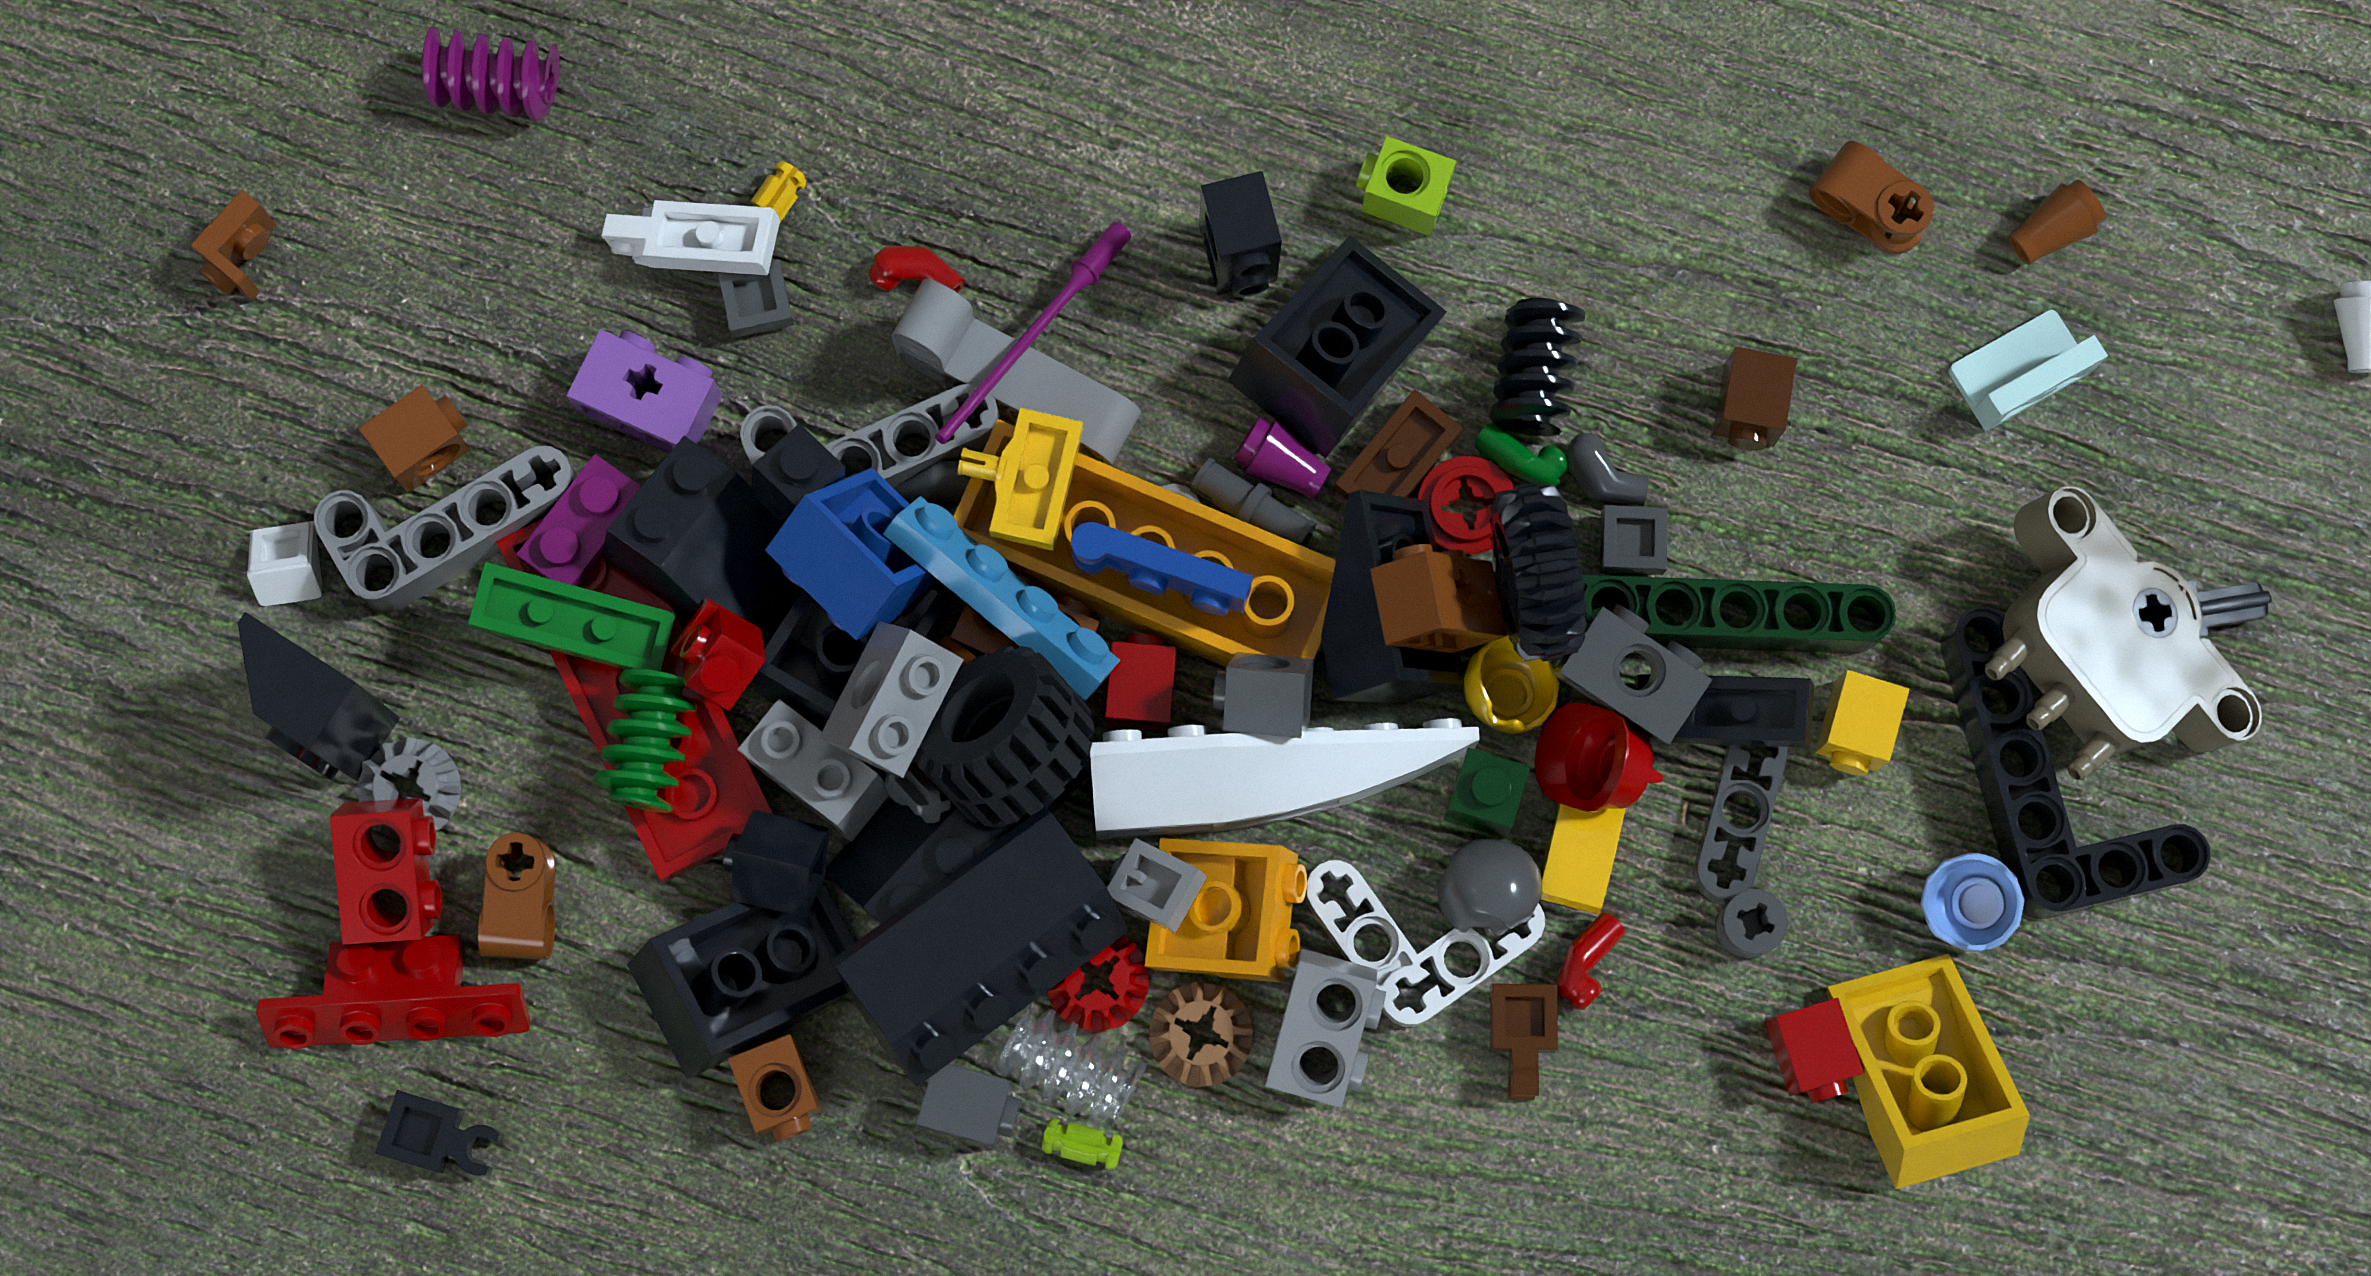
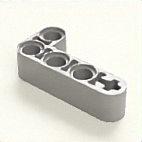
M923 279L891 335L896 354L905 364L950 389L968 383L979 385L1018 341L975 319L973 308L964 297L947 286L929 279ZM1028 347L990 391L996 400L998 413L1015 423L1017 422L1020 408L1082 421L1084 430L1078 453L1109 466H1112L1141 414L1140 408L1125 396L1031 347Z
M970 383L963 384L823 446L843 465L854 459L866 460L871 463L872 468L885 481L895 488L935 463L955 461L961 458L963 448L982 453L996 421L999 419L998 408L995 398L989 392L972 412L976 418L980 417L981 425L971 429L969 424L964 421L950 437L949 442L945 444L939 443L935 438L939 431L936 423L943 421L945 425L979 386ZM766 405L754 409L746 416L741 425L740 437L751 465L766 453L756 448L757 441L762 434L774 429L782 430L788 434L797 426L789 412L778 406ZM909 434H922L930 440V445L926 451L918 456H904L897 451V446L901 439Z
M536 446L510 459L390 530L383 518L361 495L349 490H338L325 496L319 502L314 512V525L320 539L349 588L370 608L379 612H394L408 606L500 552L496 541L545 518L578 474L560 450L551 446ZM550 471L556 486L545 491L539 477ZM517 487L522 490L521 493L529 502L524 507L512 492ZM503 501L507 504L506 512L498 523L490 526L479 524V514L488 503ZM362 513L363 523L359 531L353 536L338 538L337 530L341 520L347 515ZM439 533L450 534V545L445 553L436 558L424 557V546L428 539ZM384 565L393 566L394 577L391 583L385 589L369 591L368 579L371 573Z

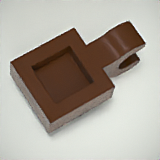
M1492 983L1490 986V1052H1509L1508 1100H1535V1096H1539L1538 1053H1556L1558 1050L1557 985Z

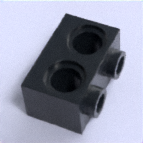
M1263 171L1201 185L1199 229L1217 295L1233 292L1234 297H1248L1265 291L1269 288L1270 282L1277 281L1282 240Z

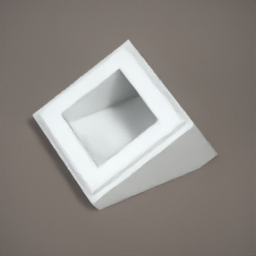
M314 521L250 530L247 576L257 601L261 606L285 604L321 597L322 578Z

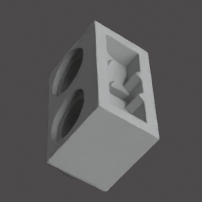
M778 699L737 750L756 770L852 842L889 796L886 792L885 782L878 773L858 758L820 739L821 730Z
M1306 949L1301 950L1265 1087L1342 1108L1347 1089L1359 1092L1369 1057L1368 1053L1358 1051L1364 1026L1377 1029L1386 997V991L1375 988L1378 969ZM1341 984L1352 991L1355 996V1002L1346 1011L1332 1012L1320 1003L1318 998L1319 992L1328 985ZM1324 1047L1333 1052L1338 1064L1328 1073L1317 1074L1309 1071L1304 1066L1301 1056L1310 1048Z

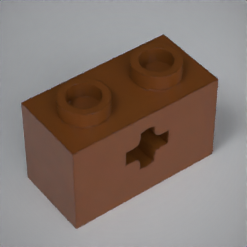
M1419 544L1393 552L1394 561L1370 569L1385 645L1455 653L1507 637L1492 561L1468 558L1464 550L1433 552L1430 544Z

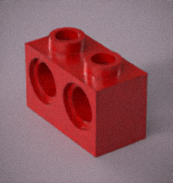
M422 798L343 803L330 815L342 945L422 940L434 925V919H439L442 913L441 886L438 880H430L428 855H434L436 849V829L433 817L424 816ZM374 825H386L395 830L400 838V850L388 852L379 848L373 840L372 827ZM381 889H391L401 894L406 902V914L394 915L385 911L379 903L378 891Z

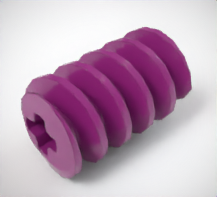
M429 27L422 51V81L428 101L433 106L445 107L452 100L453 105L458 110H470L476 103L478 109L486 114H493L501 106L503 113L507 117H518L525 108L528 117L536 121L543 120L548 114L555 99L560 76V58L556 44L551 45L546 60H540L536 41L528 40L521 57L515 56L512 38L503 37L497 53H491L487 34H478L472 50L466 49L463 31L454 30L448 46H442L438 27Z

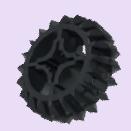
M1530 483L1513 486L1512 490L1498 492L1490 508L1492 516L1489 520L1492 534L1490 541L1505 626H1507L1509 640L1513 644V649L1525 661L1541 659L1542 662L1562 659V655L1578 653L1585 639V629L1587 627L1585 610L1587 606L1584 599L1585 584L1582 579V562L1579 559L1577 539L1573 531L1572 518L1568 515L1567 503L1562 499V494L1557 488L1550 484L1534 485Z

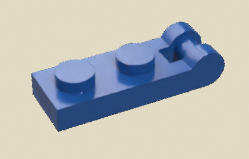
M1096 522L1082 523L1074 530L1071 537L1074 564L1084 573L1096 574L1108 567L1130 575L1128 582L1146 592L1164 595L1166 589L1169 588L1192 596L1190 604L1205 612L1226 616L1228 610L1231 609L1243 614L1251 591L1252 575Z

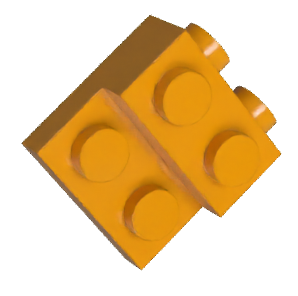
M1160 838L1159 850L1198 868L1207 878L1176 933L1150 921L1145 967L1162 971L1214 974L1229 979L1284 983L1285 969L1296 966L1300 953L1299 933L1296 929H1290L1293 903H1301L1304 900L1307 890V873L1304 865L1297 864L1298 854L1281 845Z

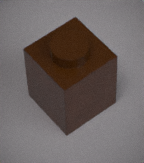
M1735 346L1724 364L1712 435L1726 437L1731 446L1744 450H1763L1766 445L1774 447L1786 430L1797 358Z

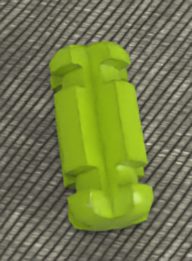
M1057 1118L1048 1121L1042 1139V1150L1045 1153L1052 1154V1150L1059 1151L1062 1158L1096 1166L1098 1161L1105 1163V1169L1109 1170L1115 1169L1118 1165L1123 1146V1139L1119 1134L1114 1133L1111 1138L1103 1136V1130L1072 1122H1069L1068 1126L1060 1125V1119Z

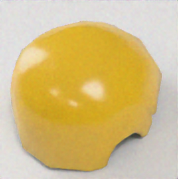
M1507 632V637L1485 643L1470 658L1464 675L1465 685L1463 686L1467 705L1480 721L1494 730L1515 735L1525 733L1543 724L1556 708L1560 683L1557 676L1552 674L1554 668L1550 661L1542 662L1541 659L1525 661L1514 651Z

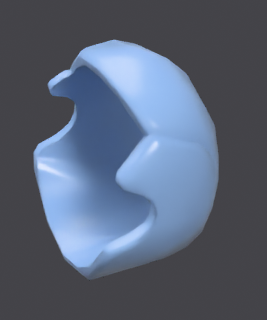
M1965 853L1943 860L1925 880L1920 904L1926 923L1935 937L1961 950L1982 952L1985 949H1993L2004 944L2020 926L2025 897L2016 874L2009 870L2002 862L1994 857L1980 853Z

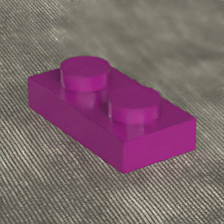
M594 454L516 555L543 577L579 587L602 558L606 530L640 490L641 486Z

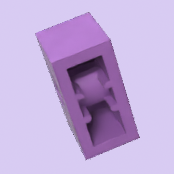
M600 329L566 395L576 412L666 453H670L684 435L699 445L722 398L715 380L710 378L713 372L700 362L686 356L679 355L676 362L654 353L656 346L653 343L630 331L622 330L620 336L617 337ZM654 382H656L660 389L658 395L646 392L640 400L636 393L638 386L650 389Z

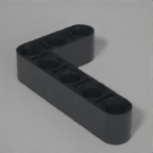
M1976 606L1965 611L1951 623L1943 633L1941 653L2001 861L2009 870L2016 874L2025 897L2023 913L2035 919H2049L2170 890L2200 877L2208 868L2211 859L2210 846L2201 832L2186 824L2169 825L2076 847L2043 731L2032 729L2026 721L2027 715L2034 709L2035 704L2025 671L2019 665L2012 672H2008L2001 680H1993L1985 672V665L2005 643L2002 630L2005 615L1998 609L1989 606ZM1965 627L1977 628L1986 635L1989 642L1988 653L1980 654L1967 646L1964 640ZM1983 687L1996 689L2004 696L2007 707L2005 715L1991 713L1984 706L1981 694ZM2002 748L2012 749L2021 756L2024 762L2022 777L2009 775L2003 769L1999 756ZM2020 810H2029L2039 817L2042 823V834L2039 840L2031 839L2021 832L2018 826ZM2163 842L2173 844L2182 854L2183 866L2179 873L2171 871L2164 865L2160 852ZM2101 857H2108L2118 864L2122 874V880L2118 888L2109 886L2102 880L2098 869ZM2040 871L2050 873L2057 879L2060 885V896L2056 903L2045 900L2039 894L2036 888V878Z

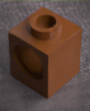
M422 384L359 428L393 477L408 493L471 450L458 433L467 427L468 424L447 395L435 401Z
M789 1034L728 1058L756 1134L763 1137L772 1133L775 1142H781L813 1129L809 1118L824 1113L796 1038ZM777 1074L789 1075L795 1084V1096L792 1102L780 1110L768 1109L762 1099V1089L765 1082Z

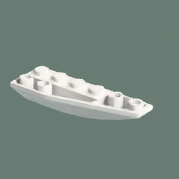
M1448 718L1424 722L1423 728L1398 729V725L1395 723L1368 724L1359 727V730L1334 731L1333 728L1328 727L1307 728L1302 738L1248 733L1207 735V727L1203 725H1184L1169 728L1168 737L1142 739L1140 730L1130 729L1105 732L1102 734L1103 742H1093L1090 750L1097 840L1227 831L1286 821L1346 805L1426 774L1463 756L1467 748L1475 749L1480 740L1479 727H1462V720Z

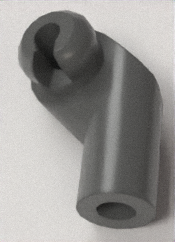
M1581 433L1571 440L1569 449L1566 452L1568 470L1584 495L1593 500L1644 506L1648 490V476L1616 471L1603 449V442L1595 434Z
M958 458L955 461L935 463L894 489L909 504L920 496L928 503L960 502L971 476L958 475L959 460H962Z

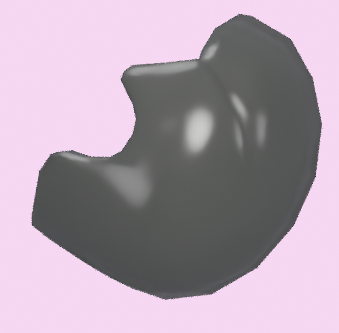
M1497 839L1473 840L1458 849L1452 855L1437 889L1440 911L1457 930L1466 933L1470 928L1484 927L1490 929L1497 936L1505 933L1508 928L1512 929L1530 920L1543 894L1541 871L1530 854L1525 852L1520 846Z

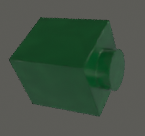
M1467 748L1458 767L1443 821L1505 839L1513 828L1530 766Z

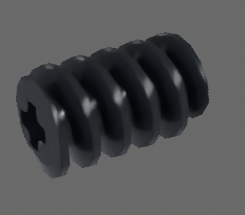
M1549 298L1521 299L1516 302V305L1507 309L1504 322L1510 330L1503 333L1501 339V347L1506 354L1499 357L1497 370L1502 378L1495 382L1493 394L1499 401L1492 405L1489 415L1492 422L1501 429L1530 436L1548 437L1560 435L1562 431L1559 427L1551 424V419L1568 417L1571 413V407L1554 400L1555 395L1572 393L1575 383L1558 376V373L1562 370L1576 369L1578 366V359L1575 356L1562 352V347L1577 346L1582 341L1581 334L1565 327L1566 323L1584 321L1586 312L1582 308Z

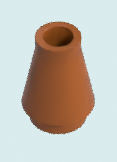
M2077 179L2068 186L2060 183L2019 228L2007 236L2008 241L2018 257L2025 264L2031 265L2043 256L2097 234L2096 226L2106 220V214L2098 198L2084 182Z

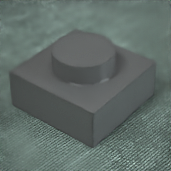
M779 259L771 261L768 275L718 272L728 325L733 338L794 325Z
M1604 505L1601 510L1600 572L1663 575L1667 570L1668 508Z

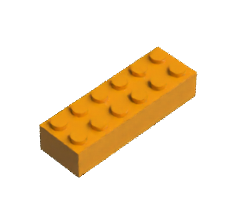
M997 419L982 453L1001 457L1003 450L1013 438L1015 426ZM1081 453L1077 454L1054 551L990 537L989 529L997 501L995 482L971 477L953 516L957 526L978 544L986 545L996 550L1005 559L1011 571L1030 579L1036 584V587L1058 597L1060 595L1071 597L1084 603L1098 614L1143 633L1160 636L1167 643L1224 667H1227L1236 652L1314 659V666L1323 645L1321 634L1336 560ZM1096 522L1252 575L1251 591L1243 614L1231 609L1228 610L1226 616L1205 612L1190 604L1192 596L1169 588L1166 589L1164 595L1146 592L1128 582L1130 575L1108 567L1100 573H1084L1076 567L1073 561L1072 534L1082 523Z

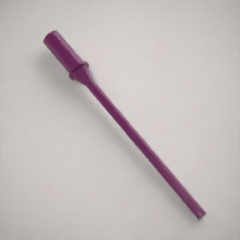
M1112 222L1082 258L1072 263V273L1066 286L938 431L935 438L939 443L945 444L1074 294L1088 285H1095L1099 281V275L1131 239L1129 230L1123 224Z

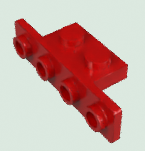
M460 934L425 936L422 940L342 945V942H330L322 995L264 998L257 1001L256 1016L267 1044L273 1048L303 1049L313 1045L345 1043L368 1045L378 1041L410 1039L434 1041L443 1037L475 1035L499 1037L508 1033L528 1032L530 1028V1015L521 985L509 983L461 986L465 949Z

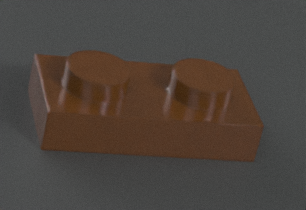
M1414 389L1336 481L1334 490L1347 500L1349 493L1357 490L1408 498L1459 438L1463 427Z

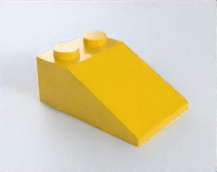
M1949 953L1827 987L1826 994L1828 1000L1839 998L1864 1074L1854 1076L1853 1081L1870 1135L1895 1189L2019 1155L2030 1114Z

